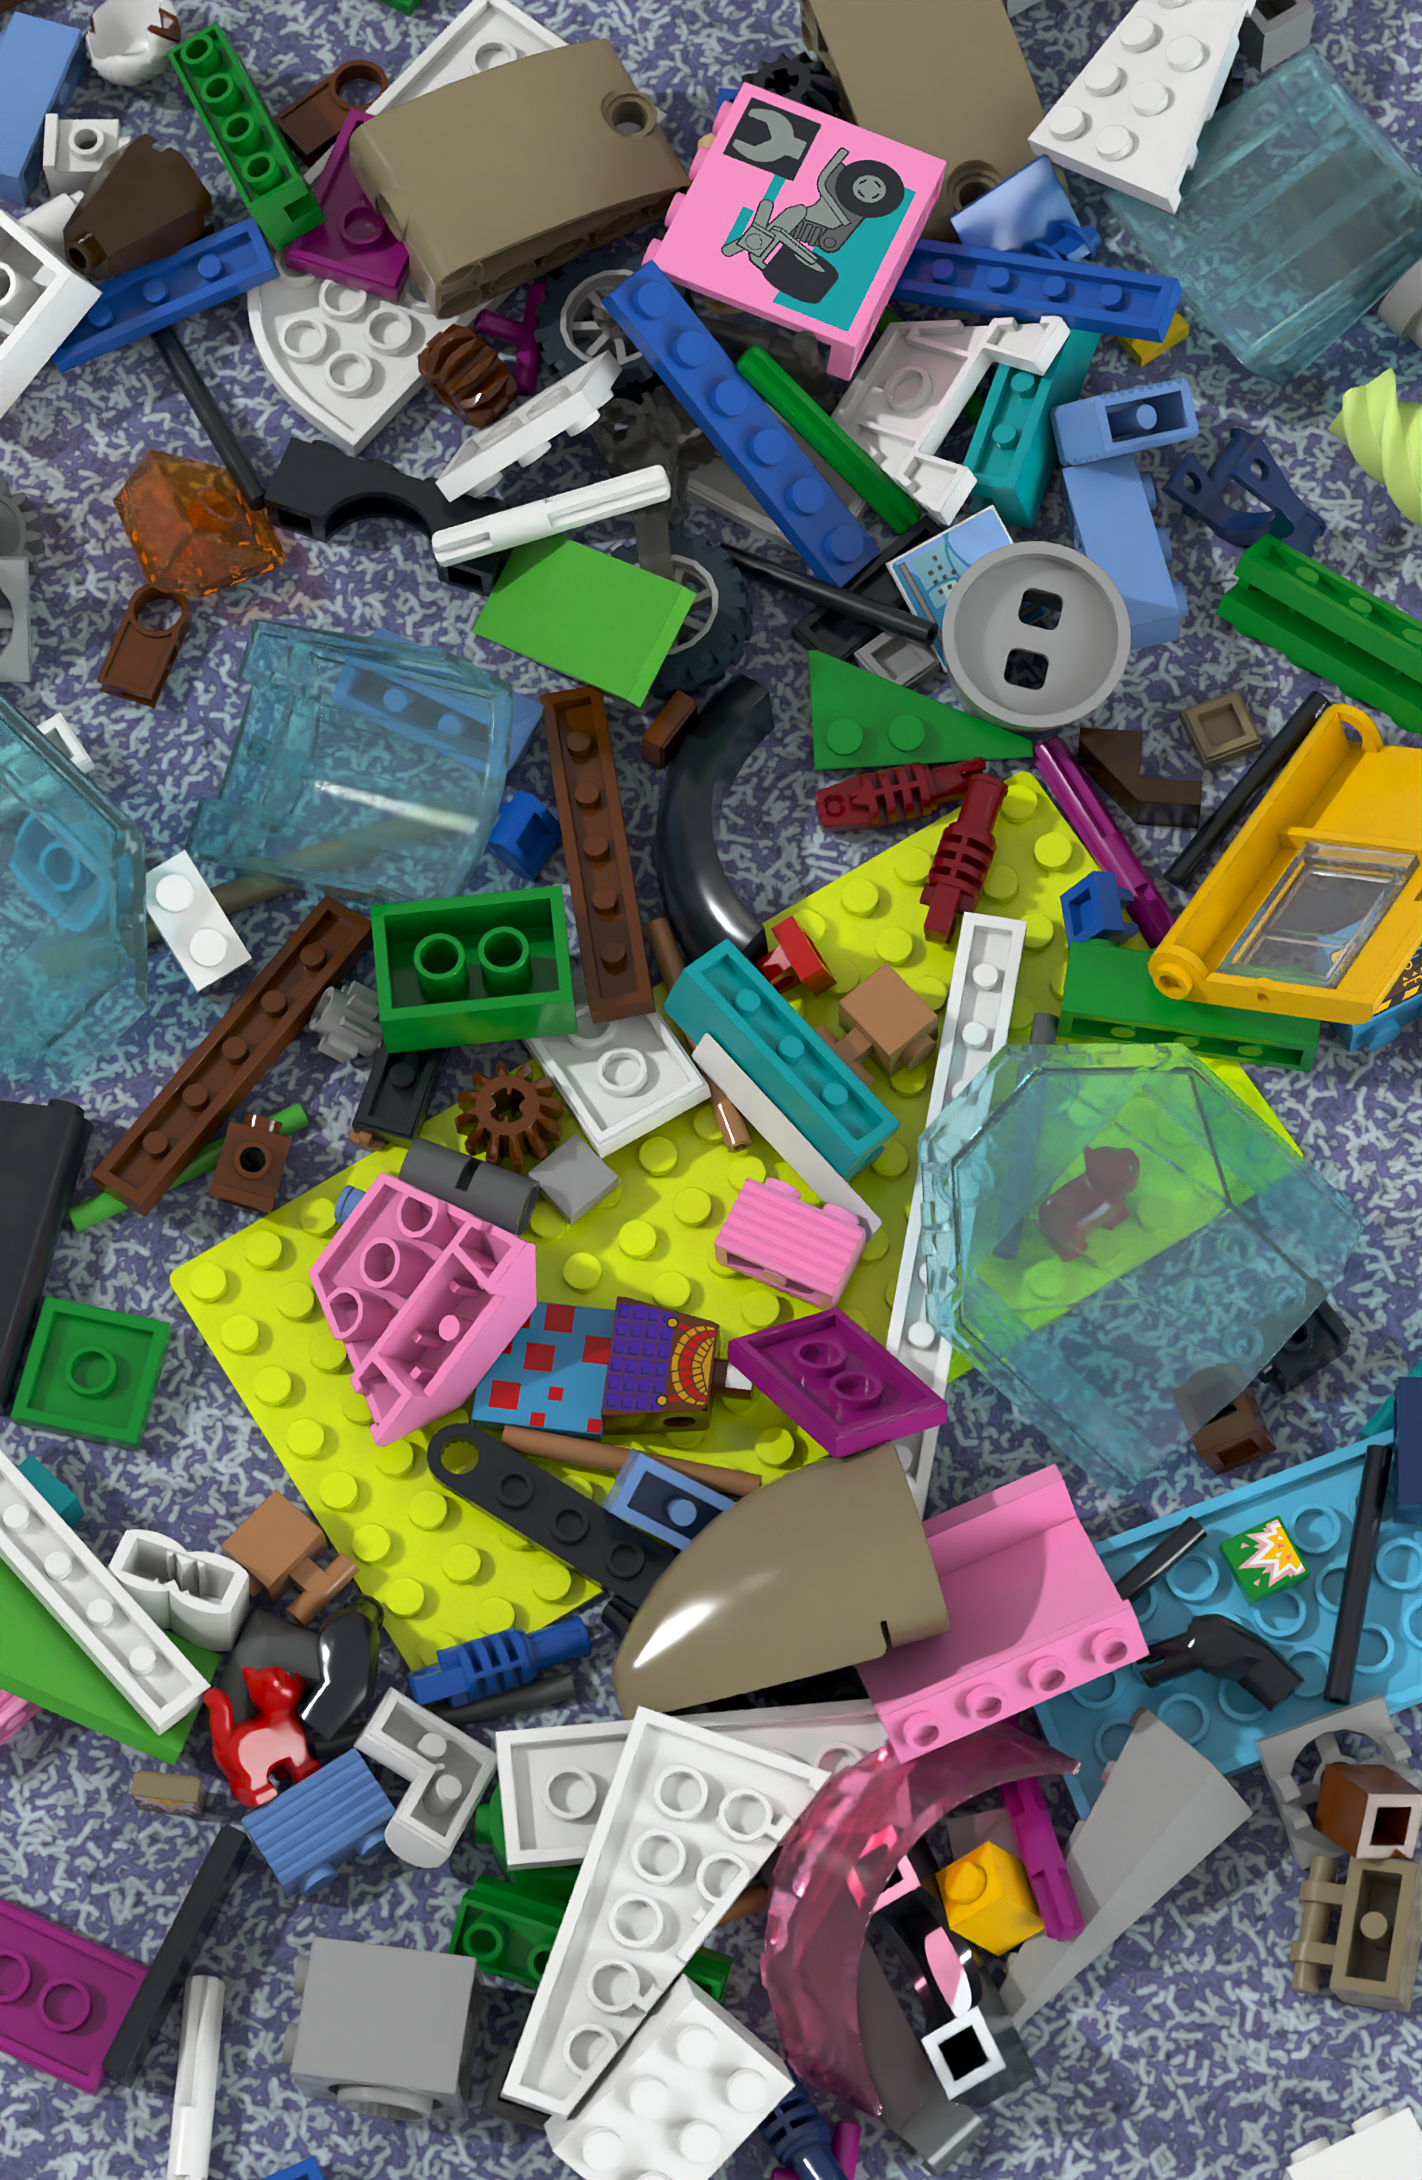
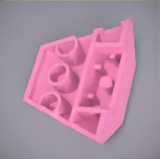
M384 1172L379 1174L308 1271L335 1340L343 1341L354 1369V1373L350 1377L354 1391L364 1395L374 1420V1424L369 1427L374 1442L377 1446L382 1447L461 1407L537 1307L535 1244Z

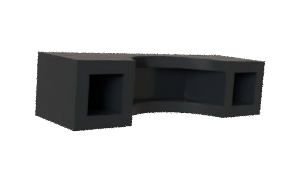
M291 437L264 496L270 525L327 543L335 534L352 523L369 518H390L413 526L432 545V536L437 531L512 508L506 502L490 496H483L478 499L463 494L449 502L435 483L437 478L427 477L421 480L400 473L395 466L380 459L364 461L345 455L338 447L329 442L313 440L309 443ZM514 547L448 567L440 566L435 557L438 580L489 598Z
M892 1825L837 1859L864 1918L888 1941L914 1983L926 2019V2031L921 2041L949 2101L983 2108L1038 2076L976 1944L950 1930L936 1873L940 1871V1868L925 1836L913 1832L910 1833Z

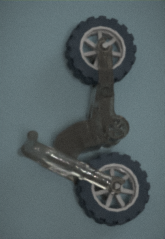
M615 246L614 252L604 253L602 248L586 253L588 258L578 264L575 259L567 263L561 269L563 275L557 281L552 278L543 291L546 297L544 303L538 302L535 310V319L538 324V328L534 329L535 339L550 376L554 377L555 382L560 381L608 349L623 369L610 388L614 396L597 409L600 417L590 425L591 435L598 451L603 457L604 465L611 479L654 465H661L668 476L671 493L666 501L631 511L634 517L637 543L628 548L625 544H622L610 554L614 558L683 585L686 588V581L705 589L696 593V598L648 693L653 694L655 699L670 700L671 695L675 694L678 689L688 696H693L701 693L699 687L709 682L714 686L726 677L724 671L730 664L736 667L744 655L742 648L744 640L750 641L753 630L750 620V614H753L752 602L738 567L734 566L730 555L720 546L717 549L713 548L710 540L702 535L694 533L692 538L683 535L684 520L691 514V508L686 499L689 470L692 472L698 469V465L702 463L705 466L712 463L713 458L717 457L719 460L723 457L600 302L641 267L647 250L643 249L640 254L633 252L631 246ZM671 282L734 364L752 346L757 345L763 348L829 416L832 415L838 402L832 383L826 372H823L825 362L816 336L812 332L801 331L791 340L774 336L769 330L699 315L690 289ZM592 310L595 321L582 322L583 318ZM576 337H599L584 354L577 348L575 343ZM627 421L629 428L615 433L614 424ZM712 604V612L706 623L690 617V613Z

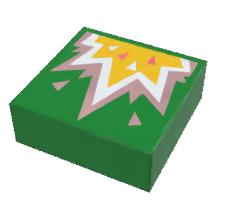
M1279 1515L1229 1538L1219 1545V1551L1249 1607L1309 1579L1310 1571Z

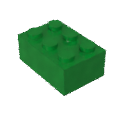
M562 885L370 906L379 1016L387 1054L578 1033Z

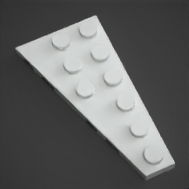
M1139 0L1027 139L1034 155L1041 156L1042 154H1047L1049 160L1055 164L1175 215L1181 200L1180 184L1185 171L1193 169L1199 153L1196 142L1204 122L1212 119L1240 45L1237 37L1244 17L1251 16L1256 0Z
M638 1706L501 2097L567 2120L830 1779L832 1773Z

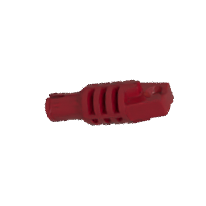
M980 756L975 757L973 760L929 769L927 764L916 762L910 765L893 767L892 769L861 774L816 791L814 803L823 833L872 830L919 818L931 817L932 813L937 812L938 805L965 799L971 775L983 774V770H986L985 761Z
M985 774L971 775L969 787L957 822H952L948 827L944 828L919 900L920 904L930 906L923 926L925 939L928 942L949 947L961 915H964V911L975 913L997 849L996 839L992 832L1004 797L1008 793V786L995 777Z

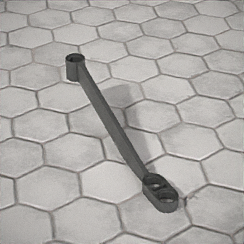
M702 1703L662 1714L680 1716L712 1712ZM821 1842L777 1846L759 1869V1872L878 2119L895 2135L905 2150L911 2156L918 2152L925 2159L921 2165L931 2175L938 2178L986 2129L985 2124L969 2105L949 2101L941 2082L934 2076Z

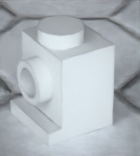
M46 114L43 168L51 194H74L79 190L85 194L104 160L120 147L133 140L132 136H123L119 119L59 120L58 114Z

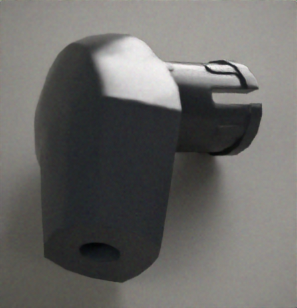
M365 1594L353 1596L350 1599V1604L346 1602L342 1610H337L327 1616L320 1626L316 1644L320 1679L298 1712L301 1718L331 1743L373 1698L377 1684L381 1645L378 1629H380L384 1621V1610L379 1601Z
M1204 1614L1193 1617L1191 1623L1188 1624L1186 1632L1148 1645L1147 1648L1150 1655L1136 1660L1137 1665L1144 1663L1149 1665L1164 1660V1663L1140 1671L1141 1677L1149 1688H1156L1164 1682L1202 1669L1203 1672L1211 1673L1215 1678L1237 1682L1270 1712L1283 1704L1305 1682L1303 1676L1267 1639L1220 1614Z

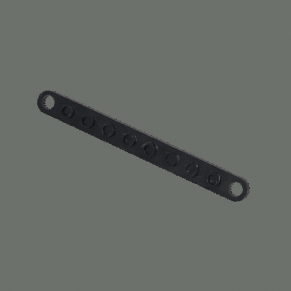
M466 1423L447 1425L432 1437L428 1445V1467L433 1479L442 1488L449 1490L482 1514L636 1611L642 1605L656 1580L677 1556L669 1549L473 1425ZM457 1441H466L478 1450L479 1461L471 1471L464 1474H455L443 1466L441 1455L444 1453V1449L450 1446V1443L455 1444ZM851 1665L758 1689L782 1706L870 1699L857 1670ZM964 1737L906 1762L909 1787L916 1789L943 1808L954 1812L969 1811L980 1806L989 1796L993 1786L994 1773L988 1755ZM955 1759L970 1761L979 1772L980 1782L972 1792L963 1795L954 1794L947 1790L941 1780V1770L946 1766V1763L948 1764V1762H952Z

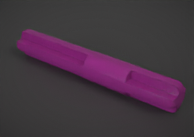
M1054 736L1047 741L1041 742L1035 747L1032 758L1033 762L1101 871L1115 873L1117 886L1132 892L1134 901L1126 906L1125 909L1133 922L1138 924L1139 932L1149 948H1157L1176 922L1175 916L1065 741L1058 736Z
M1014 1714L980 1729V1733L1045 1934L1049 1939L1066 1942L1070 1941L1073 1936L1082 1933L1085 1924L1017 1716Z

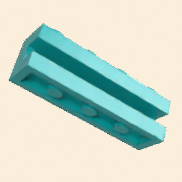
M1016 320L1018 324H1037ZM1070 329L1071 333L1044 376L999 363L963 466L968 467L977 479L975 486L969 493V496H973L969 507L972 515L993 504L1004 525L1033 528L1058 457L1049 414L1052 407L1078 400L1101 333Z
M728 938L683 969L661 1008L697 1046L706 1033L710 1034L847 1183L877 1161L885 1149L882 1144L894 1136L901 1123Z

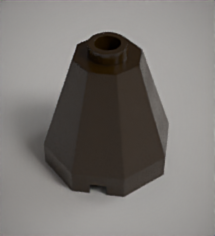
M145 133L123 145L104 160L63 228L65 256L76 271L87 274L96 280L105 279L174 255L181 248L214 234L213 222L205 225L204 215L212 210L211 195L182 153L171 147L162 153L150 146L158 140Z

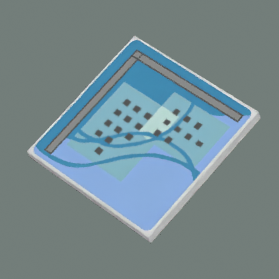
M993 504L886 563L912 614L938 624L937 637L930 648L935 657L941 662V668L944 673L947 672L942 648V622L945 607L954 586L965 571L978 559L997 548L1013 544ZM1021 602L1018 616L1022 623L1031 625L1051 614L1048 608L1041 605Z

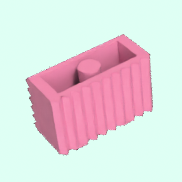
M748 1177L739 1192L737 1200L733 1204L732 1210L728 1213L726 1222L722 1225L721 1231L716 1237L714 1243L716 1261L722 1266H728L733 1271H739L745 1276H750L756 1281L764 1282L769 1287H775L780 1292H786L791 1297H798L803 1302L811 1303L814 1307L822 1308L824 1311L836 1308L866 1248V1229L858 1226L859 1219L845 1208L834 1204H825L821 1210L799 1200L801 1197L800 1192L784 1181L767 1178L765 1183L762 1184Z

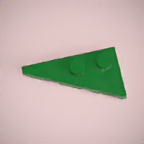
M808 650L815 772L889 768L910 765L916 762L927 765L954 764L973 760L975 757L980 756L983 757L985 762L1033 758V743L1031 740L819 650Z

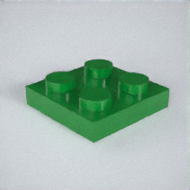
M45 1296L10 1416L15 1425L139 1451L173 1333L170 1323Z

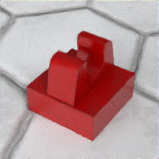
M793 916L771 928L780 945L758 960L756 966L779 994L803 983L815 996H818L837 984L809 933Z

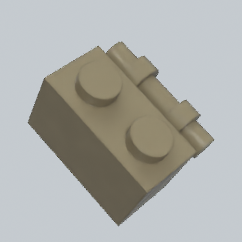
M1351 1855L1346 1885L1335 1884L1339 1860L1327 1856H1313L1309 1880L1302 1881L1298 1902L1305 1906L1299 1940H1294L1291 1943L1289 1963L1295 1965L1291 1990L1301 1994L1317 1995L1321 1970L1330 1969L1332 1974L1329 1988L1342 2003L1410 2013L1422 1939V1867L1416 1862L1388 1858H1354ZM1340 1909L1342 1912L1336 1945L1326 1944L1331 1910Z

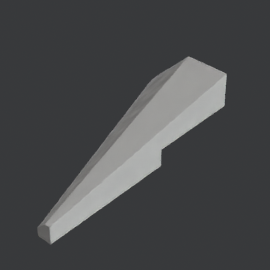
M1141 1706L1133 1713L1128 1722L1134 1728L1117 1761H1108L1100 1777L1105 1782V1785L1087 1820H1078L1062 1851V1856L1084 1920L1083 1932L1073 1936L1070 1941L1058 1942L1056 1939H1049L1043 1929L1032 1937L1025 1939L1018 1953L1010 1952L1002 1968L1007 1976L998 1992L1016 2030L1254 1813L1216 1766L1152 1712Z

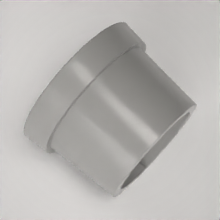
M1027 541L1013 543L997 548L978 559L965 571L954 586L948 598L942 622L943 656L948 679L957 700L970 715L1017 735L1035 734L1070 724L1097 708L1107 699L1120 681L1126 668L1131 646V628L1128 611L1123 597L1112 579L1099 565L1082 553L1050 542ZM1021 602L1035 603L1050 610L1061 612L1058 626L1053 630H1047L1022 623L1018 616ZM1021 650L1043 656L1047 660L1048 668L1044 685L1041 689L1033 690L1010 684L1005 680V667L1011 651Z

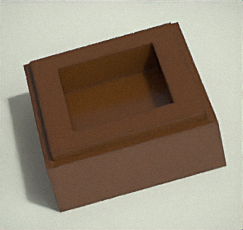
M679 689L675 692L642 736V760L658 770L667 767L673 759L676 749L691 722L697 716L696 700Z

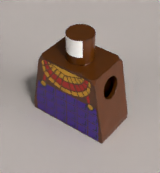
M617 1296L601 1409L604 1434L628 1435L703 1431L710 1428L714 1397L751 1401L754 1384L737 1370L727 1358H719L721 1348L719 1325L710 1320L631 1298Z

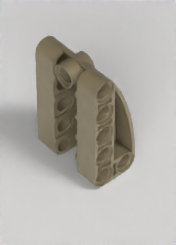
M800 0V22L808 52L814 50L817 59H814L813 62L823 61L826 68L830 70L833 82L836 84L840 96V111L835 114V117L947 161L940 197L920 238L947 243L958 241L948 218L1039 157L1034 155L1027 139L1045 118V114L1002 0ZM1051 162L1070 202L1069 189L1062 166Z
M604 38L566 45L533 54L458 80L367 120L352 133L349 140L350 168L376 214L384 216L393 235L398 241L404 243L409 254V271L436 319L439 320L450 319L666 216L675 194L680 192L686 195L692 184L688 180L687 172L657 123L655 104L647 95L638 91L610 41ZM630 122L639 125L642 130L634 134H628L618 130L616 126L621 123Z

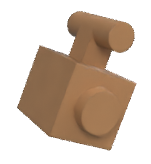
M886 962L838 1002L839 1026L847 1033L842 1039L838 1040L824 1024L814 1029L822 1040L869 1089L875 1082V1078L861 1063L870 1057L889 1079L903 1067H906L908 1070L917 1068L933 1053L937 1046L935 1041L938 1039V1015Z
M276 1489L221 1545L225 1557L239 1564L249 1574V1598L254 1599L261 1592L275 1605L293 1585L300 1589L302 1593L286 1611L304 1628L360 1571L354 1562L341 1552L322 1570L315 1562L329 1549L324 1532Z

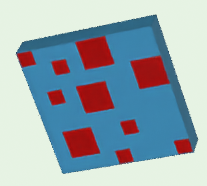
M537 1302V1307L477 1385L472 1413L473 1426L504 1430L505 1425L574 1438L602 1441L604 1431L601 1409L615 1310Z

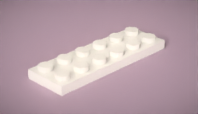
M870 1699L671 1716L832 1773L830 1779L778 1846L872 1838L892 1825L910 1833L914 1829L906 1762L900 1764ZM633 1720L495 1732L507 1871L583 1864Z

